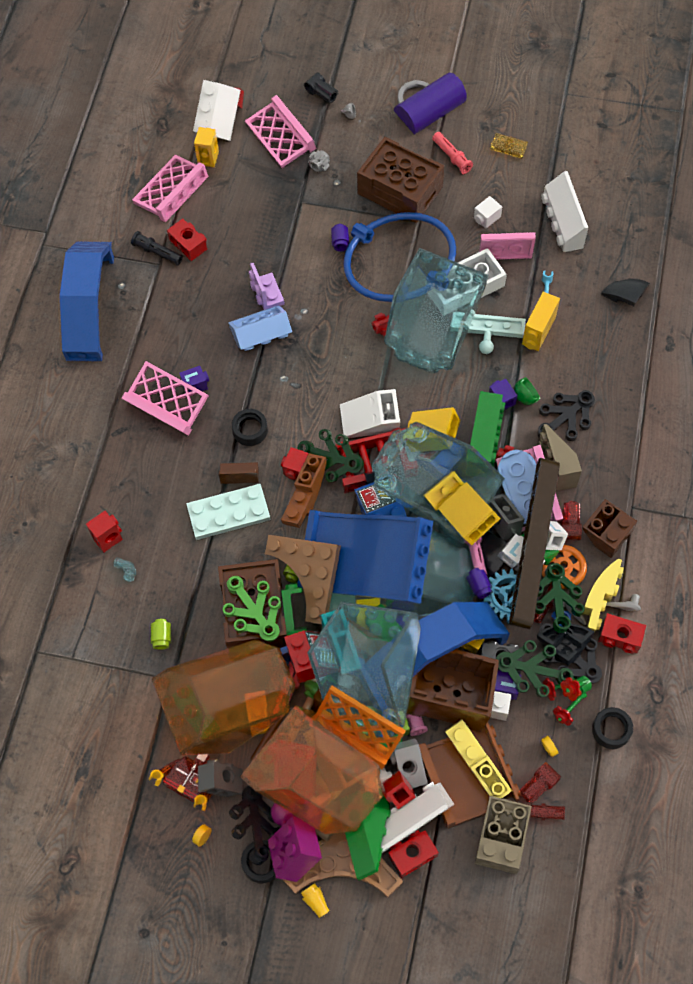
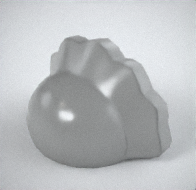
M349 103L345 108L341 109V112L347 118L354 119L356 117L353 103Z

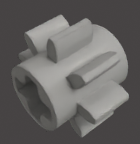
M322 150L314 151L309 156L311 159L309 165L316 172L325 171L330 166L328 164L330 161L329 155Z

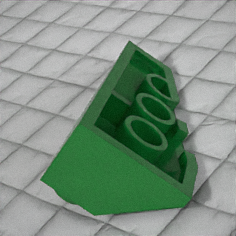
M357 790L340 798L339 802L341 819L356 878L362 880L378 872L383 850L381 847L382 837L386 836L387 829L385 828L386 819H389L391 811L390 803L383 793Z

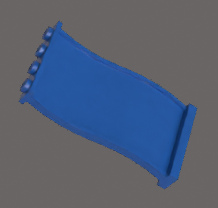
M309 511L305 540L341 546L332 593L421 604L433 521L421 517ZM298 578L297 585L298 587H302V584Z

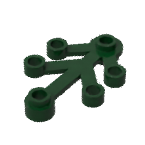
M328 429L320 430L319 438L325 441L329 451L314 447L310 441H301L298 444V450L303 451V445H305L306 450L304 452L326 457L328 460L326 461L325 471L337 463L344 464L338 470L326 473L325 478L328 482H336L339 477L347 472L358 473L364 466L362 457L353 453L348 443V437L344 434H338L335 442L337 445L342 446L346 457L340 455L332 439V433ZM324 432H327L326 438L323 436ZM341 437L344 438L343 443L340 442ZM353 460H354L355 463H356L354 467L352 466V461H353ZM331 474L334 475L333 480L330 479Z
M553 563L547 566L545 570L546 576L540 581L538 597L542 595L544 588L551 582L552 590L541 600H537L536 606H540L542 609L536 607L535 613L542 614L546 606L554 599L556 618L553 622V628L558 633H565L568 631L571 621L564 615L563 601L572 608L571 612L574 616H581L585 611V607L574 599H579L583 590L565 577L562 565ZM561 584L570 590L569 595L561 589Z
M533 640L526 641L521 648L513 653L502 652L496 657L499 660L498 669L509 674L519 693H525L529 690L530 686L528 681L521 679L516 669L522 670L535 688L536 695L540 698H544L549 694V688L541 683L536 674L556 678L559 684L566 680L563 678L564 672L572 680L574 678L573 672L568 668L556 670L537 665L546 658H551L556 654V648L553 645L545 646L542 652L526 662L518 661L517 659L526 653H532L536 650V643ZM528 643L532 645V650L527 649L526 645ZM547 648L552 650V655L547 654ZM504 658L509 660V665L503 663ZM520 683L525 684V690L519 687ZM540 688H544V689H545V691H546L545 695H542V694L540 693V691H539Z

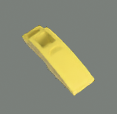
M617 559L603 571L592 587L585 603L583 614L590 616L587 628L594 631V633L595 630H600L602 619L599 618L600 612H604L607 602H610L613 596H617L619 585H616L617 578L621 579L624 570L623 567H620L621 559Z
M462 719L445 731L489 796L503 798L512 791Z

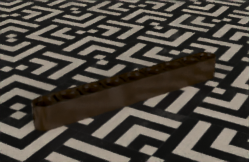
M539 458L535 469L509 618L510 625L531 629L534 621L560 467L559 462Z

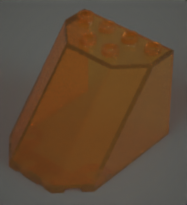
M252 640L167 668L152 678L181 755L230 753L286 716L290 709L288 704L290 695L294 693L295 682L291 678L280 648L265 644L259 640Z
M299 706L293 708L241 775V778L258 793L324 834L357 831L361 822L367 818L374 805L383 797L380 765L315 711Z

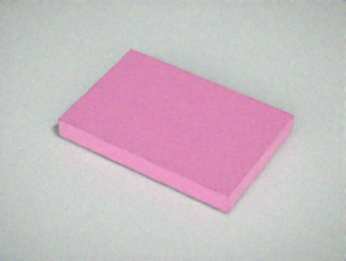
M535 232L481 234L479 252L488 248L496 260L530 259L533 255L536 238Z

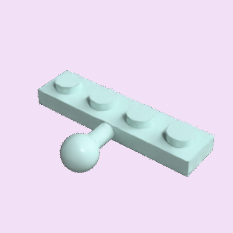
M453 312L451 331L484 334V339L480 343L479 349L483 354H489L494 349L491 335L523 338L526 319Z

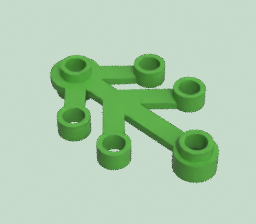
M239 576L230 577L227 581L228 590L233 594H237L248 609L236 608L233 604L227 603L223 606L224 615L226 617L237 616L256 619L259 624H246L245 620L238 619L234 623L236 632L260 634V637L265 641L277 639L280 630L275 622L278 609L281 607L280 599L276 596L269 599L270 611L267 620L262 614L266 594L270 590L268 582L260 581L257 584L258 596L255 605L244 590L243 580ZM233 581L239 582L236 586L231 585ZM262 585L267 586L265 590L259 589ZM277 601L278 604L276 606L271 605V602ZM232 608L233 610L232 612L227 613L226 609ZM240 623L244 624V627L241 629L237 628V625ZM267 628L273 629L271 633L265 632Z

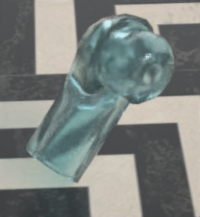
M118 557L115 559L113 566L123 569L125 573L124 579L132 582L137 574L134 564Z

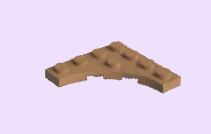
M268 535L265 554L284 561L295 572L302 584L306 599L305 621L322 624L319 615L329 612L341 546Z
M342 820L337 824L335 832L329 841L322 838L318 842L322 859L297 882L282 879L295 894L308 885L326 878L348 877L357 879ZM382 858L378 872L361 880L377 888L387 898L403 883L402 879Z

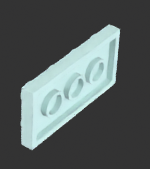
M261 484L186 503L196 540L271 520Z

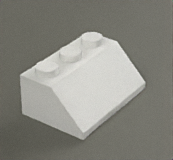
M203 80L193 131L197 133L199 127L216 129L217 138L230 141L241 90Z

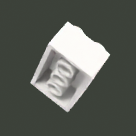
M487 248L453 265L447 275L450 278V282L445 291H438L433 288L427 293L441 314L445 316L504 287L507 274Z

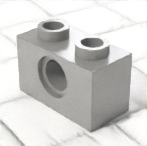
M414 738L399 742L390 756L392 765L396 764L397 768L394 774L400 771L412 788L428 784L417 740ZM406 761L412 762L409 768L402 767Z

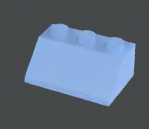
M279 305L228 322L238 347L245 351L253 349L254 345L259 343L261 345L270 343L271 339L277 337L278 339L288 336V333L292 332L287 313Z

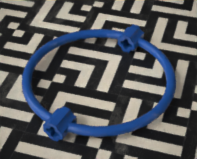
M404 212L384 216L367 226L362 223H356L353 226L351 235L354 238L345 252L344 272L348 282L360 294L377 301L399 302L419 297L433 288L438 291H445L448 288L450 278L447 275L455 261L456 243L451 231L438 219L421 213ZM398 220H420L434 225L445 235L449 245L447 262L441 272L437 269H432L426 278L427 284L419 289L403 294H379L364 288L356 281L352 274L351 257L355 247L359 242L369 244L374 236L373 230L381 225Z

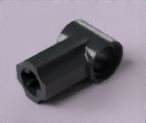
M316 72L304 83V87L309 94H317L328 103L334 102L338 95V90L329 85L320 73Z

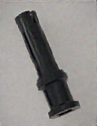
M136 231L132 236V246H138L147 253L157 254L176 265L181 263L183 255L156 243L154 238H148L142 235L140 231Z

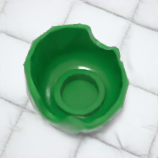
M525 377L516 382L514 391L518 395L517 400L524 405H533L540 400L538 392L528 378Z

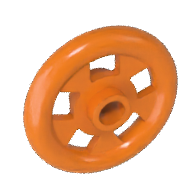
M563 545L562 550L558 551L559 553L562 552L564 557L557 559L555 557L550 563L566 564L567 567L564 568L565 577L577 586L585 578L587 572L586 560L576 548ZM574 556L577 562L573 564L569 557ZM543 564L542 568L543 578L546 576L545 570L547 566L545 564ZM573 569L578 571L576 577L569 575ZM561 584V589H567L564 585Z

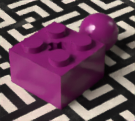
M284 798L277 800L271 808L273 821L282 827L268 840L276 878L297 882L322 859L313 821L298 818L296 804L292 800Z

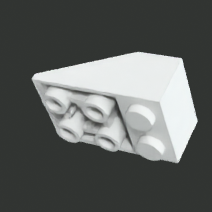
M395 389L375 391L340 404L343 434L348 438L378 435L390 432L395 428H400Z

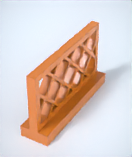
M331 686L310 723V726L381 770H383L406 731L334 686ZM331 695L339 698L341 703H334ZM350 707L357 709L359 714H352ZM337 708H344L346 715H340ZM325 709H331L333 714H331ZM362 719L365 726H358L355 720ZM368 719L375 720L378 725L371 726ZM344 720H349L351 725L344 722ZM387 730L393 731L398 736L389 737ZM374 731H381L383 737L376 738ZM380 743H386L387 747L383 746Z

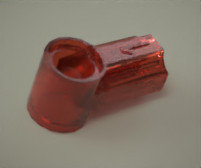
M575 501L563 504V522L561 526L568 533L566 540L580 541L582 536V523H580L581 508L580 504Z
M545 762L534 773V777L520 789L521 796L532 805L562 777Z

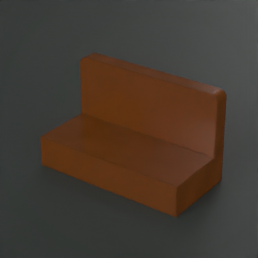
M258 462L220 464V483H259Z

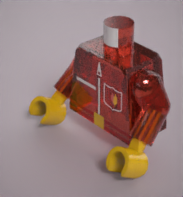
M202 751L198 752L194 760L184 756L182 759H176L159 770H153L148 779L149 781L152 778L157 779L155 786H159L161 780H163L165 787L193 802L194 808L196 805L199 806L201 804L202 811L206 810L207 802L213 795L198 791V766L206 764L210 758L208 754Z

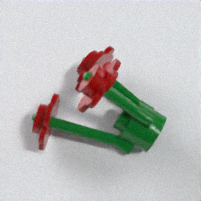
M581 676L577 679L573 678V680L568 677L560 684L554 685L549 678L543 680V684L549 688L547 696L550 701H554L556 697L555 690L559 688L563 689L565 697L574 701L567 709H562L560 706L553 709L557 721L570 726L573 722L570 712L582 699L587 697L586 692L592 688L591 682L586 676Z

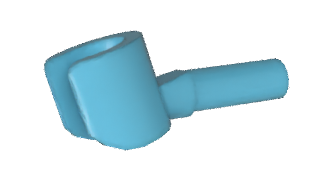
M544 270L542 275V282L545 285L544 292L549 294V285L553 280L554 273L551 271V275L546 276Z

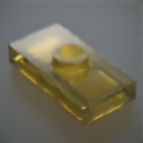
M496 133L490 149L523 159L528 142Z

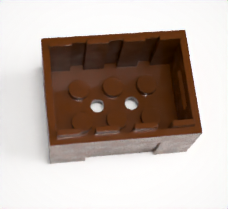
M384 136L357 172V194L394 213L413 212L424 214L443 188L444 165L400 146L398 142ZM410 220V221H412V222H414V223L417 224V222H418L419 220Z
M278 559L218 566L223 605L231 603L236 608L248 609L237 594H233L228 590L227 581L232 576H239L243 580L244 590L247 594L249 590L255 591L253 596H249L255 605L258 596L257 584L260 581L268 582L270 590L266 594L262 613L266 620L270 611L269 599L276 596L281 601V607L278 609L275 622L279 626L280 633L274 641H265L260 637V634L236 632L234 628L236 620L243 619L246 624L259 625L256 619L225 616V623H223L224 635L229 655L275 650L285 647L284 637L287 636ZM233 581L231 585L236 586L239 582ZM262 585L259 589L265 590L267 586ZM277 601L271 602V605L276 606L278 604ZM227 608L226 612L230 613L233 609ZM242 623L237 625L239 629L244 627ZM267 628L265 630L266 633H271L273 631L272 628Z
M457 649L428 663L406 683L401 712L418 717L422 715L454 724L462 719L470 730L481 732L491 717L499 660ZM433 687H439L440 692H435L433 690ZM453 692H459L460 697H455L453 695Z

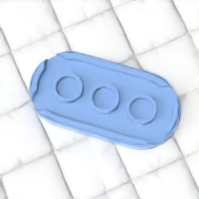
M512 450L501 458L498 465V475L506 496L525 519L524 524H526L537 464L534 458L527 452Z

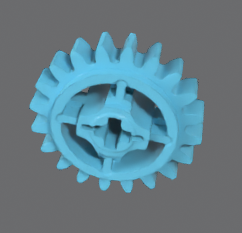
M503 569L502 576L495 572L494 578L489 577L493 593L483 601L488 602L496 615H500L499 619L501 621L505 617L507 623H509L510 608L513 601V596L509 601H507V596L511 594V591H513L512 595H514L517 574L514 575L513 569L510 570L509 574ZM510 583L508 586L499 587L500 585ZM495 595L501 600L502 606L495 599Z

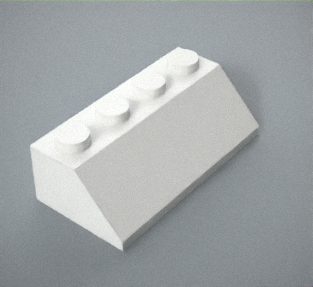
M565 171L545 186L542 202L547 206V216L552 220V230L557 234L558 246H561L563 252L584 248L588 225L568 171Z
M431 782L422 788L424 793L418 797L416 796L400 809L394 807L390 810V817L386 819L385 828L387 829L386 836L382 837L381 842L382 853L454 805L441 783L435 785Z

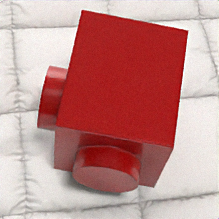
M291 447L287 456H284L281 461L283 475L292 480L297 479L308 453Z
M400 771L383 782L385 798L389 803L393 802L397 809H400L416 797L412 786Z

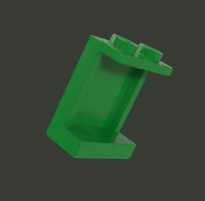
M297 583L287 584L281 592L287 636L301 631H307V626L295 627L291 594L302 592V587H298Z

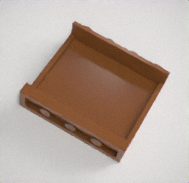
M487 722L481 732L470 730L512 790L502 799L518 802L521 793L518 785L512 782V770L509 764L505 765L503 760L505 756L502 746L496 743L495 737L497 735L493 725L489 726ZM448 737L428 745L425 743L420 744L419 748L429 784L431 782L435 785L441 783L454 803L453 806L441 813L446 828L448 829L484 816L490 796L459 754L450 738Z

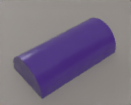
M448 72L396 105L394 112L415 135L466 102V90L461 80L455 74Z

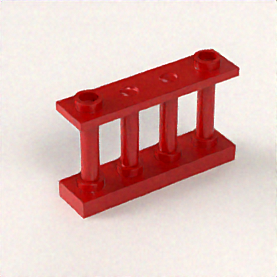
M395 428L390 432L348 442L353 453L359 451L364 461V473L374 471L371 468L366 449L377 447L383 468L391 465L384 445L395 442L401 464L403 465L405 478L418 476L417 462L408 460L403 444L404 434L407 431L406 428ZM336 444L340 455L346 457L342 446ZM347 472L346 478L342 479L344 494L367 485L365 475H354L351 472Z

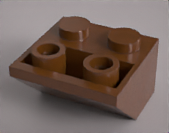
M605 499L583 525L582 529L597 549L612 558L634 531L637 520Z

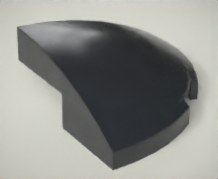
M632 278L615 281L608 285L601 292V295L616 303L618 300H621L634 307L650 283Z
M487 531L482 536L480 544L487 571L486 575L489 579V577L494 578L495 572L498 573L505 563L498 557V554L508 542Z
M571 624L568 631L558 633L551 626L539 632L537 638L544 646L553 645L556 648L554 656L569 666L589 643L594 635V631L580 625Z

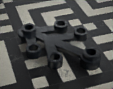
M584 390L578 395L556 393L553 397V403L558 406L542 404L539 411L542 416H549L550 413L561 415L550 424H541L538 428V436L540 437L544 424H547L554 431L568 419L566 439L568 441H575L578 435L576 431V412L582 409V419L579 423L580 429L588 430L590 428L589 408L595 402L592 392ZM564 402L574 403L571 407L560 406ZM543 408H546V409H548L549 411L545 412V411H543L542 409H543ZM569 433H573L575 436L571 437Z
M545 623L541 625L539 632L553 625ZM591 638L589 643H593L594 648L586 645L587 662L581 658L580 653L572 662L580 669L570 670L573 672L574 677L586 676L591 684H594L601 679L602 670L595 662L597 641ZM553 656L550 661L543 660V663L547 665L563 663L556 656ZM561 665L558 667L557 670L568 667L566 665ZM593 670L596 675L592 676L588 671ZM568 674L563 675L564 679L569 677Z
M249 785L242 791V801L229 810V815L232 819L237 820L243 815L244 809L249 806L250 814L241 824H237L232 829L231 834L235 839H241L246 834V830L252 825L254 848L250 852L249 857L253 864L262 865L268 859L269 852L263 845L261 827L270 837L280 827L274 828L259 813V809H261L267 815L268 820L275 823L271 817V807L262 800L261 791L257 787Z

